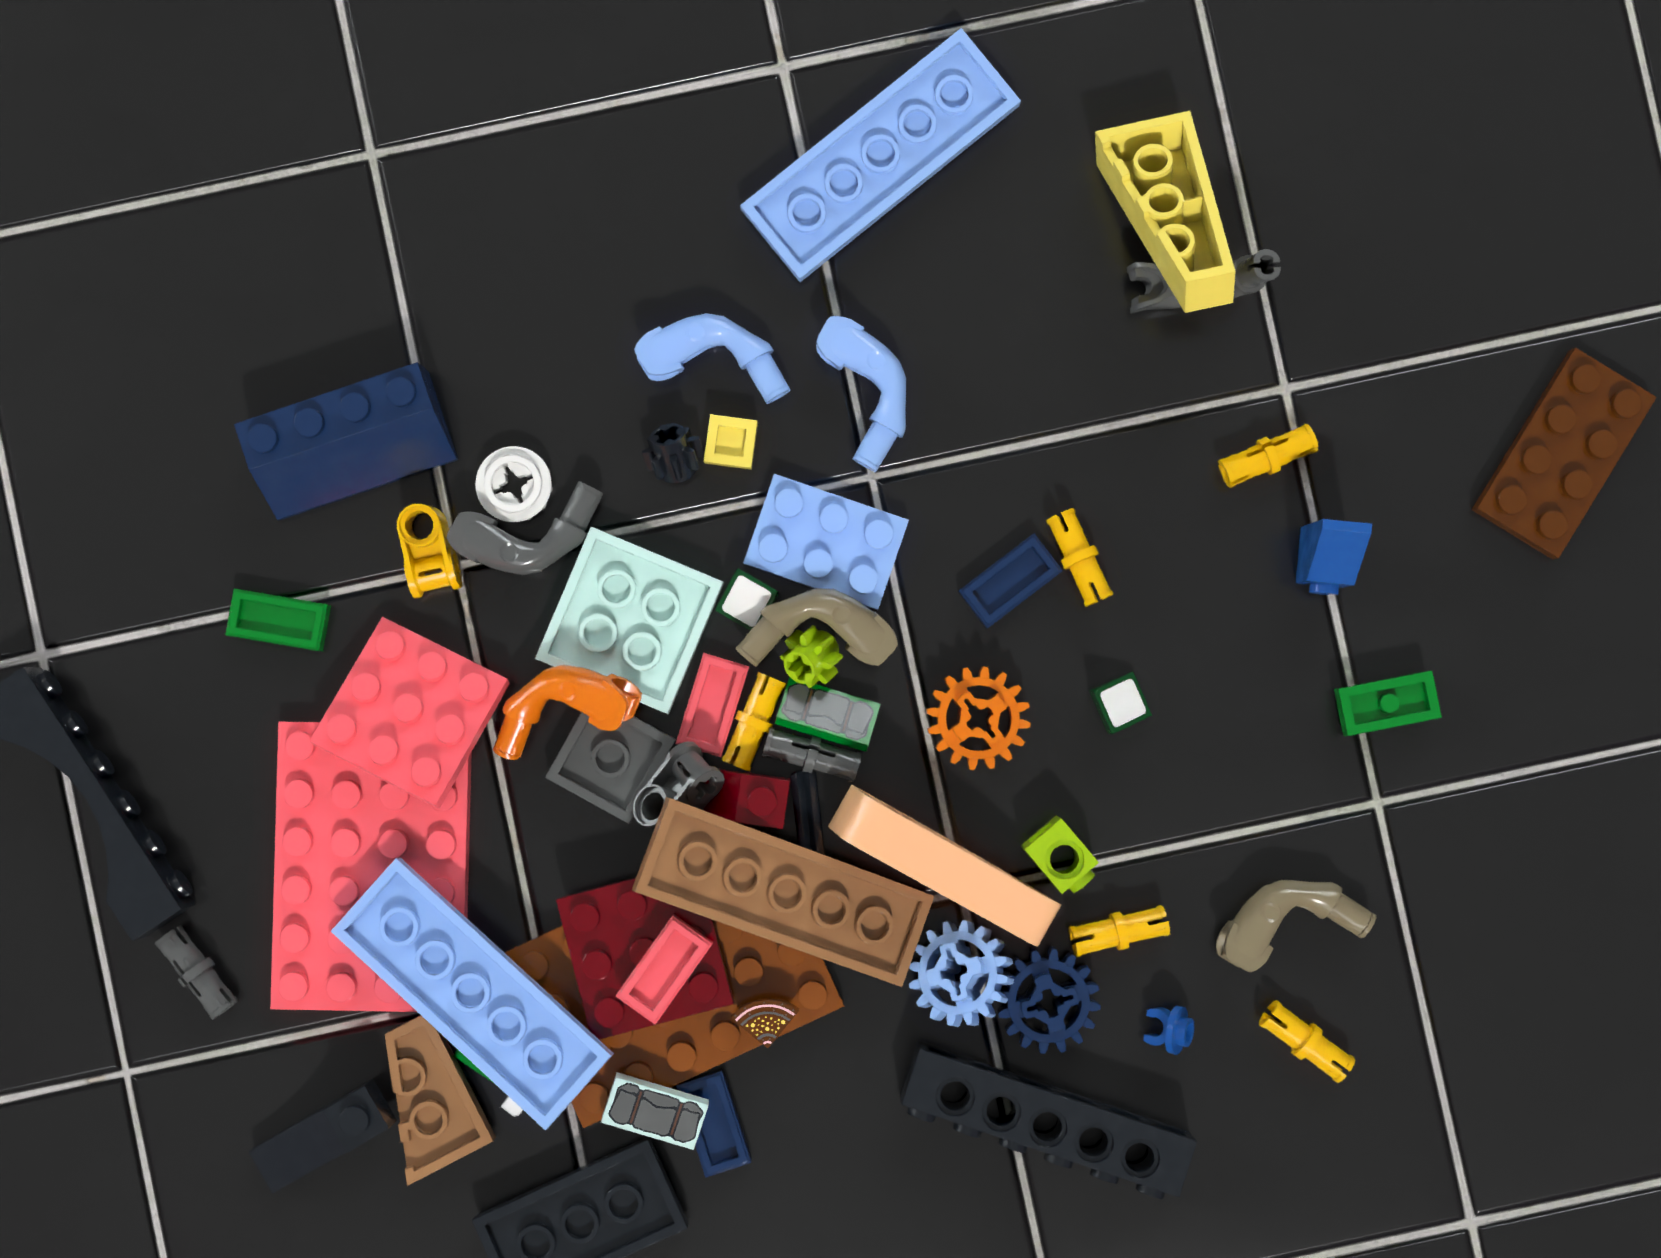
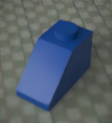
M1321 519L1300 528L1296 583L1309 584V593L1321 595H1338L1339 588L1355 585L1371 536L1372 524Z

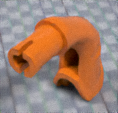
M569 665L545 669L505 702L502 709L505 717L493 751L497 755L509 760L519 759L522 756L532 724L538 723L544 705L549 699L563 702L588 715V722L598 729L613 731L620 728L622 722L633 718L642 699V692L628 679L614 674L605 676L590 669Z

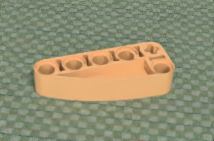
M854 785L850 786L828 825L840 838L1036 947L1039 946L1061 907L1060 903Z

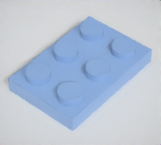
M774 474L743 564L814 589H835L853 597L866 607L878 610L909 520Z

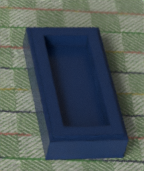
M1034 533L958 592L987 629L1063 570Z
M723 1068L677 1084L676 1087L679 1091L709 1099V1106L695 1144L705 1178L751 1163L752 1158Z

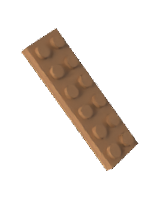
M666 797L632 888L634 892L900 987L903 986L934 899V896L668 797Z

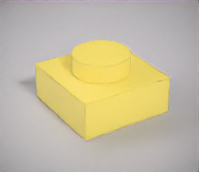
M710 414L704 463L752 470L758 421Z

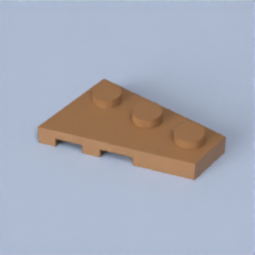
M419 1015L385 1034L393 1092L396 1093L400 1119L398 1128L400 1141L403 1142L407 1166L405 1168V1175L408 1186L493 1142L496 1136L457 1059L453 1057L454 1053L447 1039L425 1018Z

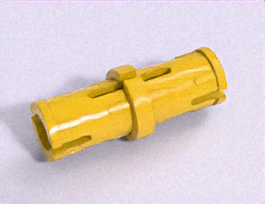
M1306 423L1272 439L1263 437L1256 441L1255 446L1218 460V466L1224 482L1231 488L1266 472L1269 475L1281 471V466L1288 464V462L1318 452L1319 449L1317 447L1319 446L1312 428Z
M1074 508L1061 512L1069 529L1068 532H1066L1060 517L1057 515L1047 519L1046 522L1050 526L1064 555L1061 563L1065 570L1070 569L1084 600V605L1088 607L1098 602L1091 583H1094L1102 600L1112 596L1114 593L1110 590L1095 556L1099 555L1095 545H1089L1075 514L1076 511Z
M760 672L756 675L757 679L744 710H738L735 719L739 722L726 753L721 759L726 763L733 764V766L749 772L764 733H768L769 728L773 727V724L769 723L782 690L786 686V683Z
M1159 905L1156 908L1123 916L1121 912L1110 913L1109 919L1079 926H1069L1070 941L1090 937V940L1071 945L1076 957H1080L1083 954L1115 946L1118 950L1128 949L1129 943L1159 936H1169L1170 927L1168 921L1154 925L1148 924V922L1167 917L1165 909L1162 905Z
M1278 1000L1273 1001L1267 1007L1282 1022L1279 1023L1264 1011L1259 1020V1026L1267 1029L1292 1048L1291 1053L1298 1059H1308L1329 1075L1336 1083L1346 1078L1347 1075L1332 1061H1336L1350 1072L1355 1064V1057L1347 1054L1322 1036L1323 1030L1316 1024H1306L1282 1006V1003Z

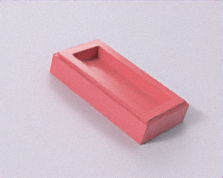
M703 653L675 744L687 741L694 742L701 748L702 752L722 757L749 666Z
M673 914L616 994V997L656 1025L707 953L713 941Z

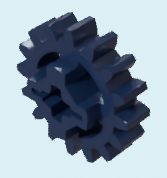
M1050 946L1046 957L1041 958L1035 948H1031L1030 961L1024 963L1022 959L1015 956L1013 962L1017 968L1016 972L1012 974L1003 971V975L1013 978L1014 983L1008 985L1007 989L1001 988L1000 991L1005 994L1008 1001L1006 1005L998 1008L996 1012L999 1018L1011 1017L1012 1020L1008 1022L1004 1029L1009 1036L1021 1031L1019 1043L1025 1049L1035 1040L1041 1054L1046 1053L1049 1043H1055L1062 1053L1066 1051L1065 1039L1071 1037L1080 1044L1083 1042V1039L1078 1030L1082 1026L1090 1029L1095 1027L1094 1022L1087 1015L1089 1011L1100 1010L1101 1005L1099 1002L1090 999L1089 995L1100 989L1096 982L1084 981L1091 972L1086 964L1076 969L1073 968L1076 956L1071 952H1068L1062 960H1059L1055 947ZM1048 968L1057 969L1068 974L1074 982L1066 981L1059 983L1052 979ZM1030 975L1032 981L1024 994L1017 995L1022 981ZM1050 989L1054 996H1059L1052 1000L1053 1008L1050 1010H1045L1042 1004H1036V1002L1043 999L1042 991ZM1078 1004L1075 1015L1065 1025L1064 1018L1071 1006ZM1035 1017L1044 1022L1047 1031L1034 1029L1021 1018Z

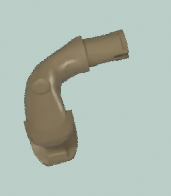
M815 588L763 608L760 612L763 617L739 643L736 650L757 667L784 635L789 637L802 622L810 617L828 624L847 642L845 645L847 651L858 660L872 666L882 664L896 649L898 642L896 634L890 625L879 614L871 611L858 600L835 589Z
M1279 880L1259 889L1241 907L1232 921H1227L1217 938L1216 953L1221 958L1247 972L1258 970L1267 962L1274 949L1270 942L1287 913L1296 906L1314 913L1320 919L1328 917L1359 938H1364L1369 933L1377 916L1343 894V888L1333 882Z

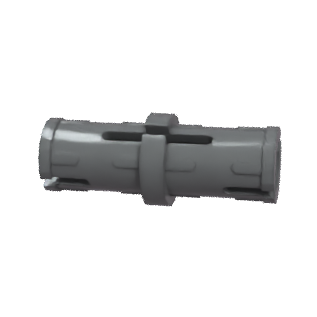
M773 727L769 728L762 757H769L803 767L802 772L812 773L815 770L847 779L850 782H854L862 752H854L822 743L819 737L811 736V739L775 730Z
M182 925L172 929L155 942L157 948L167 957L179 974L178 982L183 988L188 986L212 1020L238 1002V999L225 986L213 969L215 966L214 961L211 957H204L191 941Z

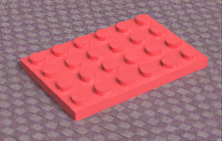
M278 722L270 1009L417 1012L341 942L331 930L395 858H402L468 919L472 752L440 809L314 746L309 740L320 722Z

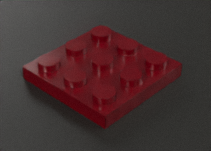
M636 878L556 899L589 1031L599 1040L655 1025L618 999L616 994L673 914L713 941V944L656 1025L734 1004L714 921L634 892L632 888Z

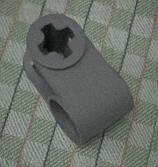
M687 741L672 748L652 778L638 792L634 800L633 814L640 825L655 829L666 797L704 810L708 803L720 792L724 785V775L715 766L707 764L702 758L701 748L696 743Z

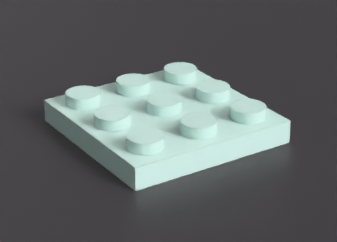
M590 527L535 659L554 667L560 665L583 667L605 676L614 674L626 678L634 683L642 692L640 703L669 714L724 582Z

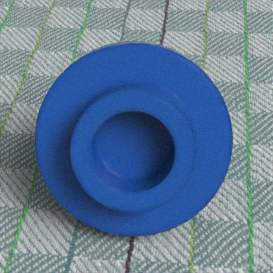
M1175 1006L1171 1011L1163 1007L1147 1010L1146 1016L1156 1017L1161 1020L1163 1032L1160 1035L1155 1033L1145 1034L1143 1041L1154 1046L1165 1044L1166 1051L1174 1055H1178L1183 1047L1190 1046L1194 1035V1020L1188 1018V1012L1185 1007Z

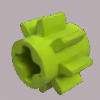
M812 625L804 633L796 630L785 640L789 649L780 657L784 661V668L787 674L794 681L806 684L808 688H812L819 680L826 685L838 673L834 665L843 658V655L839 653L837 641L828 632L817 630L816 626Z

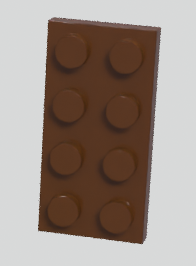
M1576 347L1569 350L1475 503L1472 511L1547 557L1558 559L1657 397Z

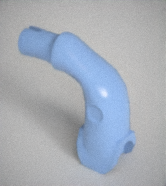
M705 313L684 318L663 329L659 326L641 337L634 348L639 364L652 381L671 379L683 372L684 363L700 353L716 346H725L733 354L739 367L747 369L766 404L772 403L790 392L788 384L771 356V353L774 351L772 346L724 316Z
M830 316L818 335L817 353L832 367L838 370L846 367L871 380L881 392L879 403L869 418L872 424L852 458L863 467L876 472L896 438H902L906 430V376L897 357L879 340L865 332L863 326L843 316Z

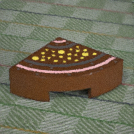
M759 999L739 1007L731 1015V1019L766 1048H769L798 1013L799 1008L782 999Z

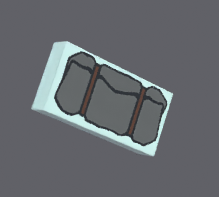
M616 1072L602 1114L601 1123L694 1150L709 1106V1099Z

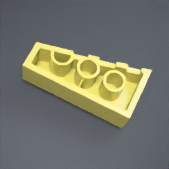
M1186 111L1095 131L1096 165L1183 311L1188 313L1233 303L1235 268L1191 112Z

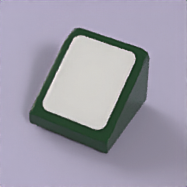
M737 568L715 611L751 630L763 617L760 613L761 610L768 605L774 604L780 593Z
M1134 672L1089 690L1108 734L1119 732L1152 716Z

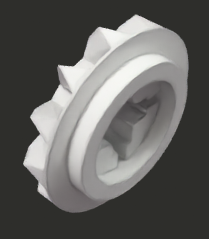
M518 446L504 447L491 453L482 462L476 475V493L483 508L495 518L510 523L531 520L533 516L546 508L550 493L553 490L550 470L545 462L533 451ZM506 467H509L510 471L514 472L518 478L533 476L532 479L527 481V484L521 487L523 493L521 497L524 501L522 503L511 492L496 494L497 491L502 490V487L508 483Z

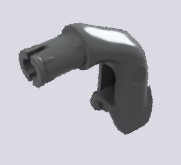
M1263 249L1254 255H1245L1233 260L1235 268L1234 298L1256 293L1265 286L1267 281L1274 280L1279 276L1281 267H1274L1275 264L1280 262L1276 252L1270 249ZM1135 262L1127 267L1130 280L1140 281L1146 288L1145 295H1139L1132 299L1131 308H1129L1130 314L1143 310L1182 308L1156 264Z
M578 481L560 519L554 518L548 533L540 542L520 540L498 528V521L471 511L461 512L457 515L448 531L447 540L454 551L477 564L481 563L499 571L519 575L540 572L584 543L588 534L585 531L603 493Z

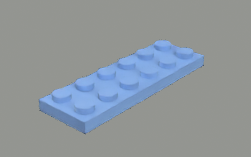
M960 28L740 205L741 211L797 280L802 282L1020 106L1021 100L963 29Z
M395 858L331 930L341 942L544 1130H547L614 1054L402 858Z

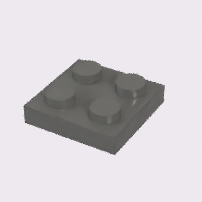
M581 712L545 778L630 824L634 818L633 805L638 792L648 783L661 766L677 739L635 716L622 722L621 727L617 730H601L589 723V716Z

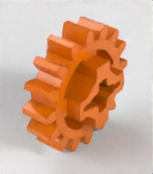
M968 667L963 668L961 672L962 681L957 682L951 676H947L944 680L949 688L946 693L938 690L933 691L932 695L940 703L938 708L926 709V714L937 717V724L927 728L928 734L941 735L942 739L935 747L937 751H943L948 747L953 750L950 756L951 763L956 764L964 756L967 757V765L970 770H975L978 759H984L988 769L995 768L994 756L999 754L1002 758L1009 761L1012 759L1011 752L1008 749L1011 743L1018 746L1024 745V740L1016 734L1019 728H1030L1031 723L1020 719L1019 712L1025 711L1030 706L1027 702H1016L1014 697L1022 689L1019 685L1008 689L1003 686L1007 674L1001 672L992 680L989 679L988 667H981L978 677L973 678ZM971 686H985L997 693L987 700L977 699L967 688ZM953 699L959 708L957 723L948 729L946 713ZM964 700L977 710L988 709L990 714L986 716L985 721L988 725L987 729L991 732L992 736L980 727L974 726L969 728L966 722L970 720L971 715ZM1008 707L1010 721L1008 730L1003 737V734L998 729L1000 713ZM969 737L982 738L989 748L985 750H970L959 744Z

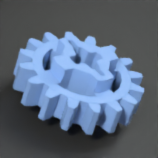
M962 920L958 931L954 923L947 921L943 922V935L936 931L928 930L926 934L930 944L927 947L917 945L915 951L922 957L920 962H912L909 969L918 972V979L910 982L909 988L923 992L916 1002L918 1007L928 1008L933 1005L930 1012L931 1019L941 1021L946 1017L947 1025L959 1027L962 1018H964L967 1025L977 1026L979 1025L978 1013L985 1017L993 1018L996 1014L991 1004L994 1001L1002 1003L1008 1001V998L1000 990L1002 985L1014 983L1013 978L1003 975V969L1012 965L1013 961L1011 958L999 956L998 953L1004 948L1005 943L999 939L989 941L992 930L980 926L975 931L974 923ZM965 942H971L976 945L985 956L973 957L970 948L965 945ZM941 954V957L939 958L937 964L935 965V962H936L937 958H938L939 955ZM961 965L966 966L967 973L960 976L961 982L955 981L954 974L961 972ZM988 979V982H987V985H986V987H985V990L983 991L982 994H980V991H981L983 985L985 984L986 980ZM947 990L950 992L951 999L956 1002L957 1006L944 1001L937 991Z

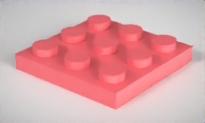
M382 617L309 741L314 746L440 809L510 683L507 678Z

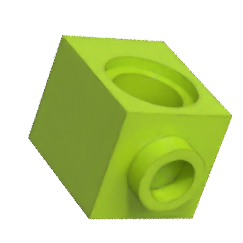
M1058 816L1052 818L1020 846L1061 894L1068 889L1075 893L1083 888L1095 876L1091 869L1099 863L1063 819ZM1060 845H1068L1074 852L1073 864L1063 871L1054 870L1050 863L1052 851Z

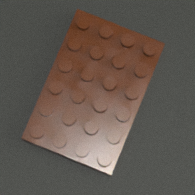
M713 920L734 1004L600 1039L614 1054L571 1102L582 1127H588L601 1120L616 1072L671 1088L763 1045L731 1019V1015L745 1003L759 999H782L799 1008L798 1013L778 1037L844 1007V1002L824 959ZM562 925L505 952L507 956L589 1030Z

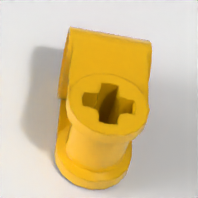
M412 504L406 507L397 519V531L404 557L405 576L412 597L415 599L420 598L425 591L451 586L454 590L462 588L459 561L456 552L447 540L449 527L445 515L439 509L425 504ZM427 513L433 521V530L427 538L419 539L412 530V524L419 514ZM442 569L440 573L425 576L426 572Z

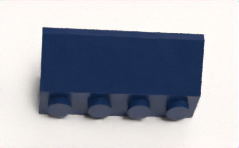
M418 362L234 424L248 469L277 520H283L458 460L429 371Z

